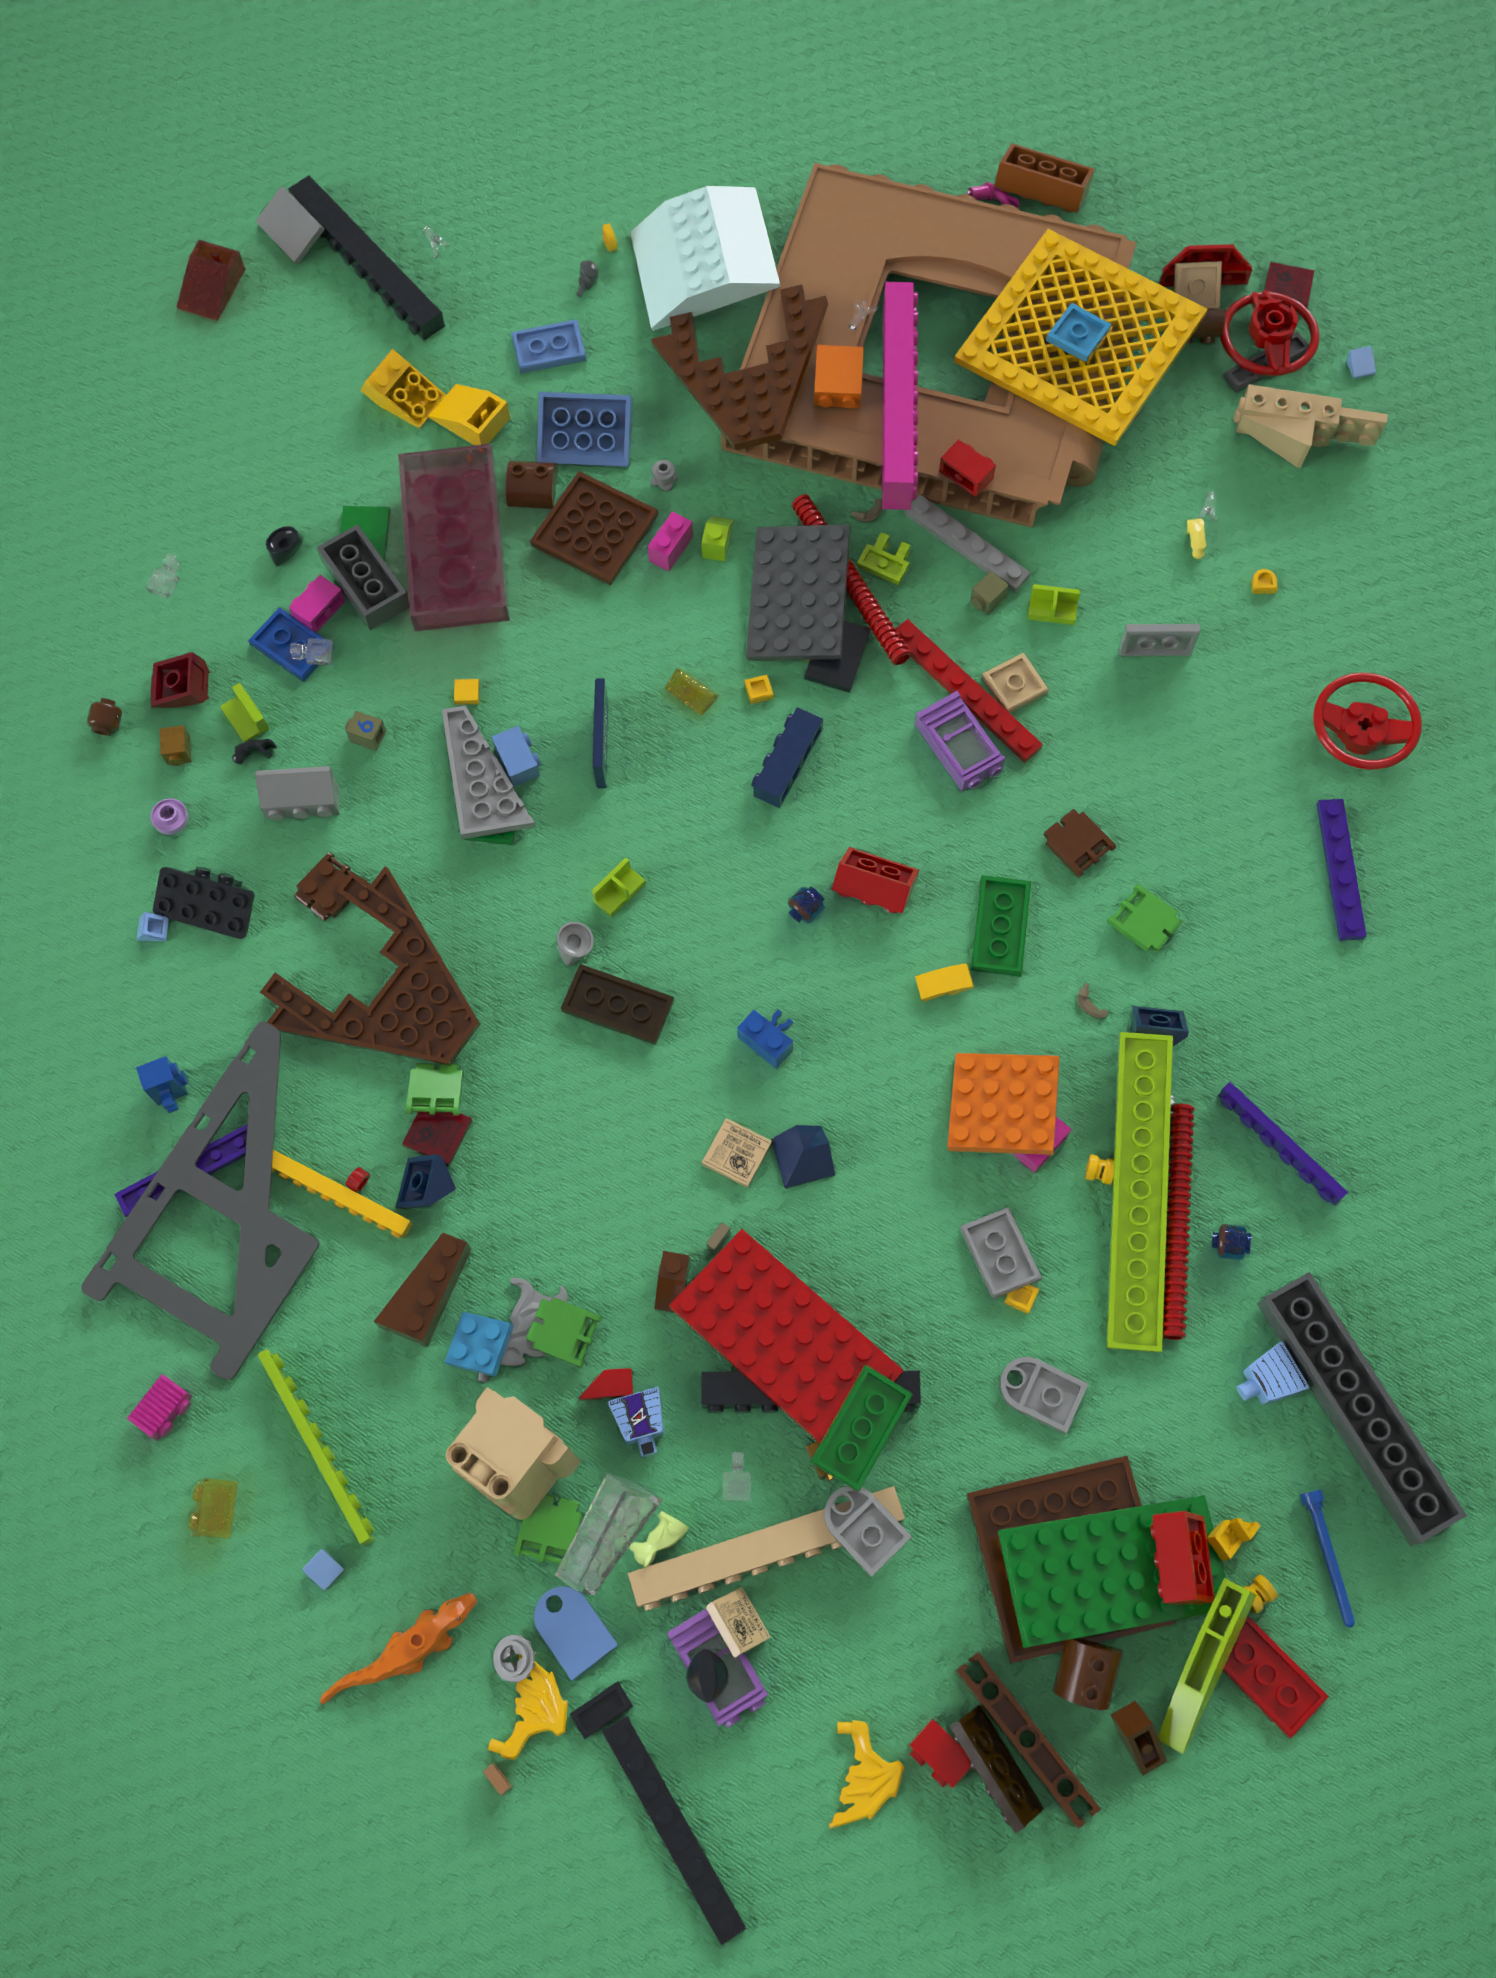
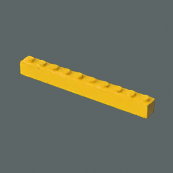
M273 1150L272 1173L276 1171L281 1178L293 1180L292 1183L296 1186L301 1187L303 1185L307 1188L308 1192L314 1195L315 1193L320 1194V1198L323 1200L335 1202L334 1205L338 1208L343 1209L345 1207L349 1209L348 1212L354 1216L360 1215L365 1222L369 1224L374 1222L377 1224V1228L383 1231L387 1229L391 1231L390 1234L398 1239L399 1237L405 1239L413 1225L410 1220Z

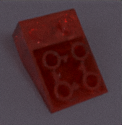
M198 240L189 256L177 309L218 321L246 270L240 252Z

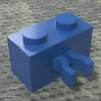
M777 1009L773 1014L771 1022L756 1010H753L737 1027L738 1038L777 1069L793 1051V1040L783 1033V1031L788 1030L792 1026L793 1021L788 1018L785 1023L779 1024L776 1027L777 1020L782 1016L780 1010Z
M167 1056L136 1067L144 1092L157 1105L162 1104L168 1113L179 1110L175 1099L187 1095L185 1085H188V1080L184 1071H180L177 1063H172Z

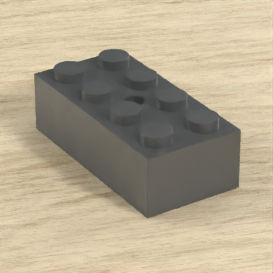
M358 524L317 547L323 565L369 630L376 628L410 608L406 591Z

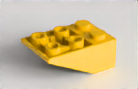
M394 349L388 353L360 389L375 404L417 428L423 425L428 419V415L446 396L445 393Z
M458 384L448 392L428 415L433 421L481 450H484L510 420L508 404L505 400L490 391Z

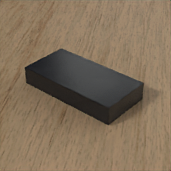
M617 1681L570 1713L583 1738L586 1739L632 1708L633 1704L619 1681Z

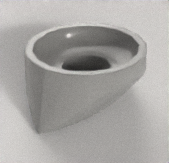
M580 922L564 924L557 934L558 951L567 966L583 959L591 951L594 944L591 930Z

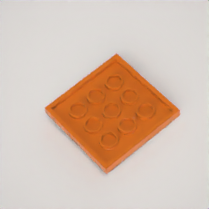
M956 1053L948 1151L1054 1155L1060 1067L1059 1056Z

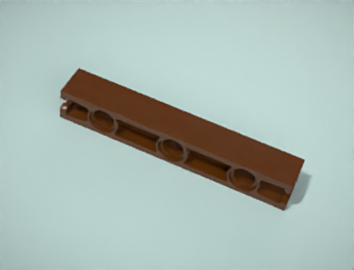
M979 1652L975 1653L968 1660L971 1664L975 1661L985 1674V1678L980 1680L978 1684H975L964 1672L968 1668L965 1663L957 1668L955 1673L1074 1827L1080 1828L1085 1824L1084 1819L1081 1816H1076L1069 1805L1070 1801L1079 1795L1090 1807L1088 1811L1091 1816H1094L1101 1808ZM987 1682L992 1683L997 1690L996 1696L992 1700L986 1699L982 1694V1687ZM1024 1730L1030 1731L1034 1738L1033 1744L1028 1748L1023 1747L1019 1741V1736ZM1062 1779H1067L1071 1784V1792L1067 1796H1061L1057 1790L1058 1782Z

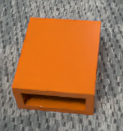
M817 345L814 406L824 408H860L864 347Z

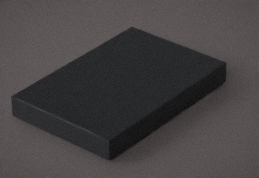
M844 620L842 659L810 660L804 679L850 693L871 631L870 628Z

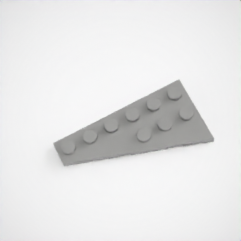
M459 706L442 709L461 838L467 839L535 827V822L529 816L522 800L515 792L512 783L492 753L489 744L479 731V727L467 707Z

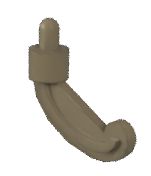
M875 499V506L866 513L852 511L851 515L861 522L873 521L882 511V500Z
M1085 983L1077 995V1002L1080 1008L1094 1018L1106 1017L1108 1014L1106 1009L1100 1011L1087 999L1090 991L1088 990L1089 984Z

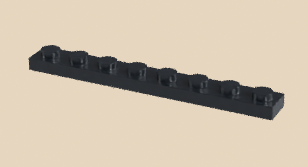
M625 1716L602 1731L717 1939L723 1945L747 1927L628 1716Z

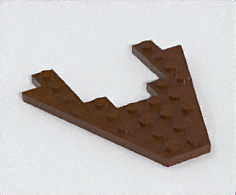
M802 284L780 290L788 340L766 346L769 363L724 373L721 357L700 362L692 312L670 317L672 334L651 339L655 350L735 450L782 440L828 307L826 296L805 300Z
M385 866L372 884H369L351 871L336 892L394 932L380 953L399 967L369 1007L348 993L334 1013L327 1010L275 972L260 991L262 995L279 1006L267 1023L284 1033L451 1065L481 1023L392 872Z

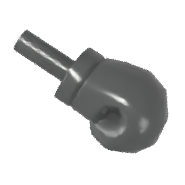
M591 260L580 263V287L576 294L578 297H582L584 290L590 289L591 285L598 278V267Z

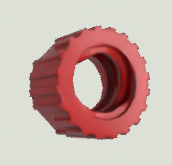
M357 1167L348 1177L345 1186L357 1193L367 1184L370 1174L361 1167Z

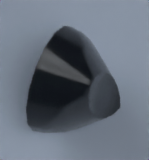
M285 526L278 528L266 540V548L276 567L287 561L298 550L304 540V537L293 527Z
M704 1648L694 1656L687 1668L686 1680L688 1687L697 1698L710 1703L721 1695L728 1684L729 1673L727 1666L717 1654Z

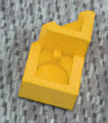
M1241 1518L1223 1520L1209 1534L1207 1540L1222 1561L1230 1560L1242 1542L1253 1538L1260 1528V1524L1258 1522H1244Z

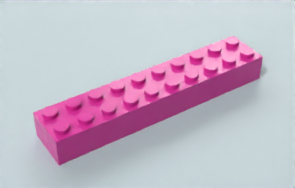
M885 282L883 308L882 509L911 510V502L916 500L918 472H916L918 466V451H916L918 445V431H916V425H918V411H916V405H918V391H916V385L918 384V371H916L918 364V351H916V346L918 345V331H916L918 312L914 308L918 305V292H914V282Z

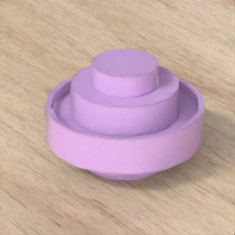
M172 798L158 802L151 812V821L154 827L160 833L167 835L182 831L189 820V813L184 804Z

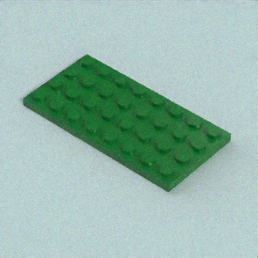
M1205 1495L999 1530L998 1535L1023 1648L1208 1614L1212 1604L1171 1605L1163 1603V1599L1158 1591V1582L1161 1581L1160 1572L1154 1560V1554L1157 1552L1156 1540L1153 1539L1151 1534L1152 1515L1187 1511L1204 1516L1208 1537L1214 1529ZM1208 1542L1214 1594L1216 1597L1226 1575L1222 1560Z

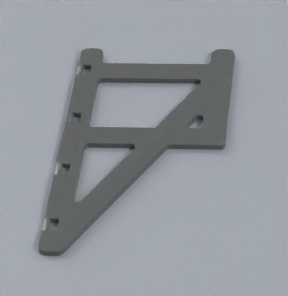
M260 1022L256 1025L245 1041V1045L236 1058L233 1059L200 1108L191 1125L185 1130L81 1286L84 1294L94 1300L102 1301L117 1283H121L218 1342L220 1349L212 1360L210 1368L213 1373L225 1380H231L237 1375L320 1245L316 1238L270 1211L281 1033L277 1028L266 1022ZM251 1047L256 1053L249 1064H247L242 1059ZM247 1093L250 1095L244 1185L242 1190L236 1191L197 1168V1162L240 1097ZM206 1115L211 1120L202 1132L196 1128ZM160 1184L165 1189L157 1201L149 1198L157 1185ZM180 1190L185 1191L240 1225L235 1311L231 1316L223 1314L135 1259V1254L175 1194ZM274 1245L281 1249L282 1253L275 1265L268 1268L266 1266L267 1248ZM113 1254L118 1259L110 1271L102 1268L110 1255Z

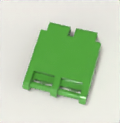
M1136 884L1133 888L1134 892L1127 900L1122 901L1120 904L1121 908L1113 917L1110 916L1107 923L1146 952L1152 949L1158 953L1167 942L1168 936H1172L1182 921L1176 916L1178 911L1140 884ZM1139 894V895H1140L1139 898H1138V899L1135 901V903L1132 905L1131 902H1132V901L1135 899V897ZM1124 911H1127L1126 914L1121 918V920L1118 921L1117 919L1121 916V914Z
M417 1063L416 1069L410 1070L406 1114H412V1111L430 1112L431 1115H435L436 1112H453V1115H459L463 1071L458 1070V1064H440L439 1070H437L434 1063Z
M552 1297L551 1301L541 1299L535 1317L543 1320L542 1324L535 1321L532 1322L526 1340L534 1343L533 1349L582 1368L585 1352L588 1345H592L593 1340L591 1337L597 1322L600 1323L602 1317L555 1297ZM591 1319L592 1323L590 1325L588 1333L586 1336H584L588 1323ZM583 1342L579 1356L575 1359L580 1343Z
M546 1494L532 1515L522 1521L514 1555L519 1557L522 1554L538 1558V1562L543 1563L545 1560L561 1564L562 1568L568 1569L583 1515L578 1512L580 1503L560 1497L558 1507L554 1506L556 1497ZM525 1546V1547H529V1548H531V1549L540 1550V1552L538 1553V1552H534V1551L522 1549V1547ZM548 1552L556 1554L558 1556H563L564 1559L546 1555V1553Z

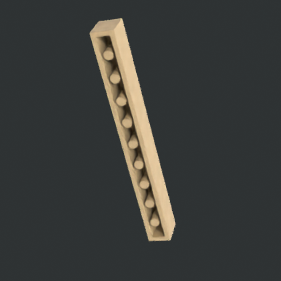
M894 1486L872 1493L899 1523L905 1520ZM847 1501L835 1505V1508L839 1512H847L851 1507V1502ZM825 1509L630 1572L628 1576L637 1607H644L645 1611H650L661 1607L660 1601L671 1598L672 1603L688 1598L687 1592L698 1589L699 1594L715 1589V1583L725 1581L726 1585L742 1580V1574L751 1572L752 1576L767 1572V1566L778 1563L779 1567L794 1563V1557L804 1554L807 1559L821 1554V1548L831 1545L832 1550L843 1546L829 1532L824 1518Z

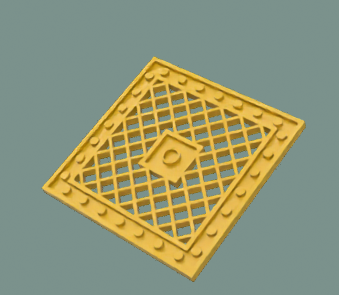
M1047 229L954 356V362L1116 446L1205 317L1207 308ZM1064 267L1065 272L1056 273L1054 268ZM1084 277L1085 282L1075 283L1074 278ZM1068 280L1070 285L1060 286L1058 281ZM1053 283L1054 287L1044 289L1043 284ZM1104 287L1105 292L1095 293L1094 288ZM1088 290L1089 295L1080 296L1078 291ZM1072 293L1074 298L1064 299L1063 294ZM1057 295L1058 301L1048 302L1047 297ZM1041 298L1042 304L1032 305L1031 300ZM1114 298H1124L1125 302L1115 303ZM1108 300L1109 305L1100 307L1098 301ZM1024 302H1026L1027 306L1021 307L1024 304ZM1071 303L1084 309L1083 304L1092 303L1094 308L1084 310L1103 320V314L1112 313L1114 317L1105 320L1111 324V329L1087 362L1051 343L1045 345L1044 339H1047V334L1051 330L1041 332L1039 327L1049 325L1050 329H1052ZM1135 308H1144L1145 312L1135 313ZM1061 309L1062 314L1052 315L1051 310ZM1128 310L1129 315L1120 317L1119 311ZM1045 312L1047 317L1037 318L1035 313ZM1030 315L1031 320L1021 321L1020 316ZM1014 317L1015 323H1010ZM1164 318L1165 323H1155L1154 319ZM1148 320L1149 326L1140 327V321ZM1124 324H1133V329L1124 330ZM1114 326L1117 327V332H1112ZM1034 328L1035 333L1025 335L1024 329ZM1018 331L1019 336L1009 338L1008 332ZM1165 331L1160 337L1159 332ZM1002 334L1004 339L998 340V338ZM1153 334L1154 339L1144 340L1143 335ZM1137 336L1138 342H1128L1127 338ZM1121 339L1122 345H1112L1111 341ZM1038 341L1039 346L1029 348L1028 342ZM1105 343L1107 348L1100 349ZM1022 344L1023 349L1013 351L1012 345ZM1153 347V349L1149 353L1147 348ZM996 348H1007L1008 352L997 354ZM1141 350L1143 355L1133 357L1132 351ZM1058 351L1059 357L1049 358L1048 353ZM1125 353L1127 358L1117 360L1116 354ZM1042 354L1043 360L1033 361L1032 356ZM1110 356L1111 361L1101 363L1100 357ZM1026 357L1027 363L1017 364L1016 359ZM1094 359L1095 364L1089 365ZM1078 361L1079 367L1069 368L1068 363ZM1062 364L1063 370L1053 371L1052 366ZM1142 364L1140 368L1137 370L1136 365ZM1130 366L1131 372H1121V367ZM1046 367L1048 373L1037 374L1036 369ZM1114 369L1115 375H1105V370ZM1098 372L1099 378H1089V373ZM1082 375L1083 381H1073V376ZM1057 379H1067V384H1057ZM1131 380L1126 386L1125 381ZM1118 382L1120 388L1110 390L1109 384ZM1103 386L1104 391L1094 393L1093 387ZM1087 389L1088 394L1078 396L1077 390ZM1113 397H1119L1114 403ZM1107 399L1108 405L1098 406V400Z

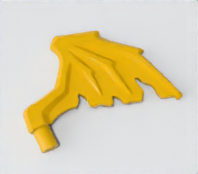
M518 1654V1660H521V1658H523V1655ZM535 1661L536 1666L530 1672L533 1680L525 1678L517 1682L516 1690L520 1693L521 1698H515V1712L522 1716L524 1721L516 1722L511 1737L505 1743L492 1738L488 1746V1750L501 1754L503 1758L516 1759L530 1736L544 1731H552L556 1736L566 1732L568 1702L566 1700L563 1701L553 1672L548 1673Z
M863 1721L837 1722V1734H851L855 1744L854 1757L857 1761H861V1763L849 1767V1773L845 1780L850 1782V1784L842 1788L839 1797L843 1804L854 1803V1805L845 1812L835 1813L832 1823H829L830 1828L842 1826L866 1817L871 1820L882 1805L891 1796L895 1798L898 1792L904 1766L898 1760L892 1763L886 1762L872 1750L867 1723Z

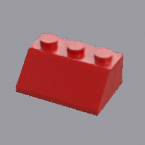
M849 847L838 864L831 890L836 891L842 897H854L860 899L864 904L884 907L886 911L891 913H903L919 870Z
M1187 1511L1152 1515L1151 1534L1153 1539L1156 1540L1157 1548L1154 1560L1160 1572L1161 1581L1158 1582V1591L1163 1599V1603L1171 1605L1212 1604L1215 1594L1204 1516Z

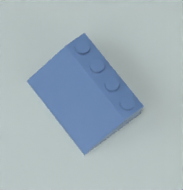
M539 392L537 462L629 467L633 423V398L631 395Z

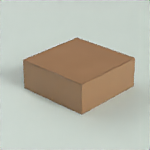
M496 1763L491 1764L483 1771L500 1795H505L513 1787Z

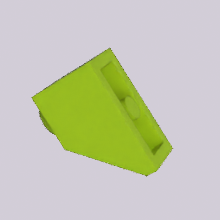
M711 516L708 519L701 543L702 558L726 561L734 519Z

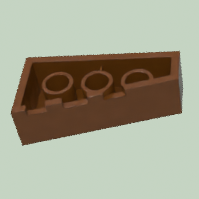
M442 1233L373 1322L379 1328L428 1347L471 1251L469 1244L466 1241Z

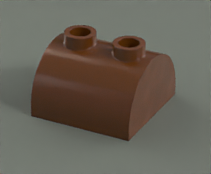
M1207 309L1205 317L1186 344H1192V339L1201 338V343H1215V338H1219L1223 333L1225 310Z
M509 461L506 473L507 506L552 509L554 507L558 474L557 463Z
M1082 1638L1065 1640L1053 1692L1067 1701L1084 1707L1108 1710L1123 1651L1119 1648Z

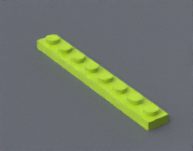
M268 1349L257 1354L359 1543L367 1546L375 1541L371 1534L375 1532L372 1523L368 1517L363 1519L358 1510L362 1507L360 1501L354 1493L350 1495L345 1486L349 1483L348 1479L341 1469L336 1470L333 1464L336 1458L328 1445L326 1447L323 1446L320 1440L323 1434L316 1422L311 1424L307 1416L310 1413L307 1404L303 1399L298 1400L294 1391L298 1390L291 1376L286 1377L282 1371L285 1364L278 1353L273 1354Z

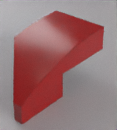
M631 1368L603 1370L594 1378L586 1390L581 1393L579 1401L621 1398L633 1394Z

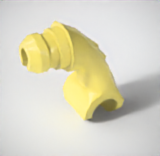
M1201 518L1187 520L1186 535L1190 534L1193 550L1192 556L1195 559H1201L1204 556L1205 547H1207L1204 520Z

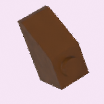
M663 1251L657 1282L655 1310L674 1313L669 1308V1305L686 1288L691 1264L690 1255Z
M1136 1701L1122 1707L1111 1715L1121 1740L1142 1776L1167 1762L1153 1723Z

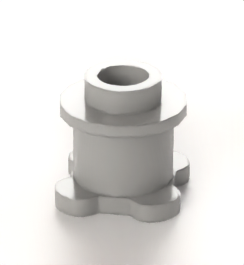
M660 460L653 465L652 474L654 477L651 479L652 486H658L665 492L671 491L672 484L678 480L673 463L667 460Z

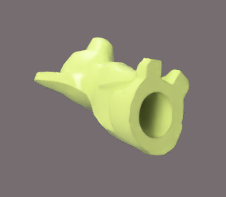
M661 1511L658 1515L660 1522L649 1533L646 1542H633L629 1549L634 1552V1558L638 1564L644 1565L643 1568L648 1567L653 1562L657 1551L675 1545L688 1532L689 1528L679 1520Z

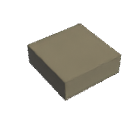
M724 1223L718 1226L707 1241V1248L714 1255H716L731 1234L730 1228Z

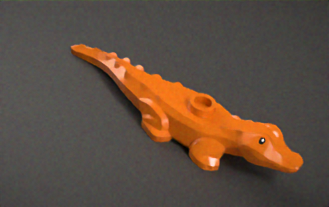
M467 1593L444 1602L436 1615H434L432 1610L423 1611L416 1620V1624L406 1632L393 1633L385 1650L376 1661L363 1669L341 1678L323 1693L320 1703H326L337 1693L348 1687L380 1682L394 1675H409L420 1672L423 1667V1660L433 1652L444 1651L451 1646L453 1642L452 1637L448 1636L447 1632L464 1622L469 1612L476 1605L477 1598L473 1593Z

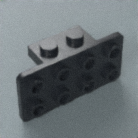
M163 867L159 872L153 913L166 916L168 919L243 939L248 933L255 894L251 890L241 888L242 882L234 880V876L230 874H213L211 869L205 867H196V869L188 872Z

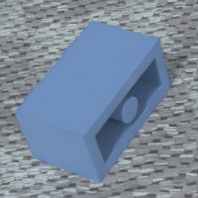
M519 726L492 736L495 750L513 787L540 776L538 767L541 766L540 760L536 752L531 753L529 747L532 744L528 734H522Z

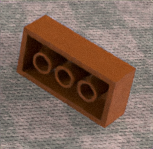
M1011 143L1000 161L994 187L1006 193L1012 192L1021 195L1025 199L1041 201L1047 206L1054 205L1060 207L1066 212L1078 213L1088 195L1095 169Z

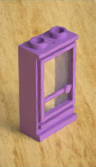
M958 691L916 713L915 726L962 792L968 788L974 789L982 783V780L989 776L993 778L1002 772L1005 762L1004 755L1002 756L960 698Z
M707 1609L667 1632L686 1668H688L694 1656L704 1648L717 1654L727 1666L729 1673L727 1686L715 1700L710 1703L706 1702L718 1726L725 1724L728 1728L741 1720L739 1714L747 1708L752 1713L766 1704L763 1698L768 1696L745 1653L735 1658L733 1657Z

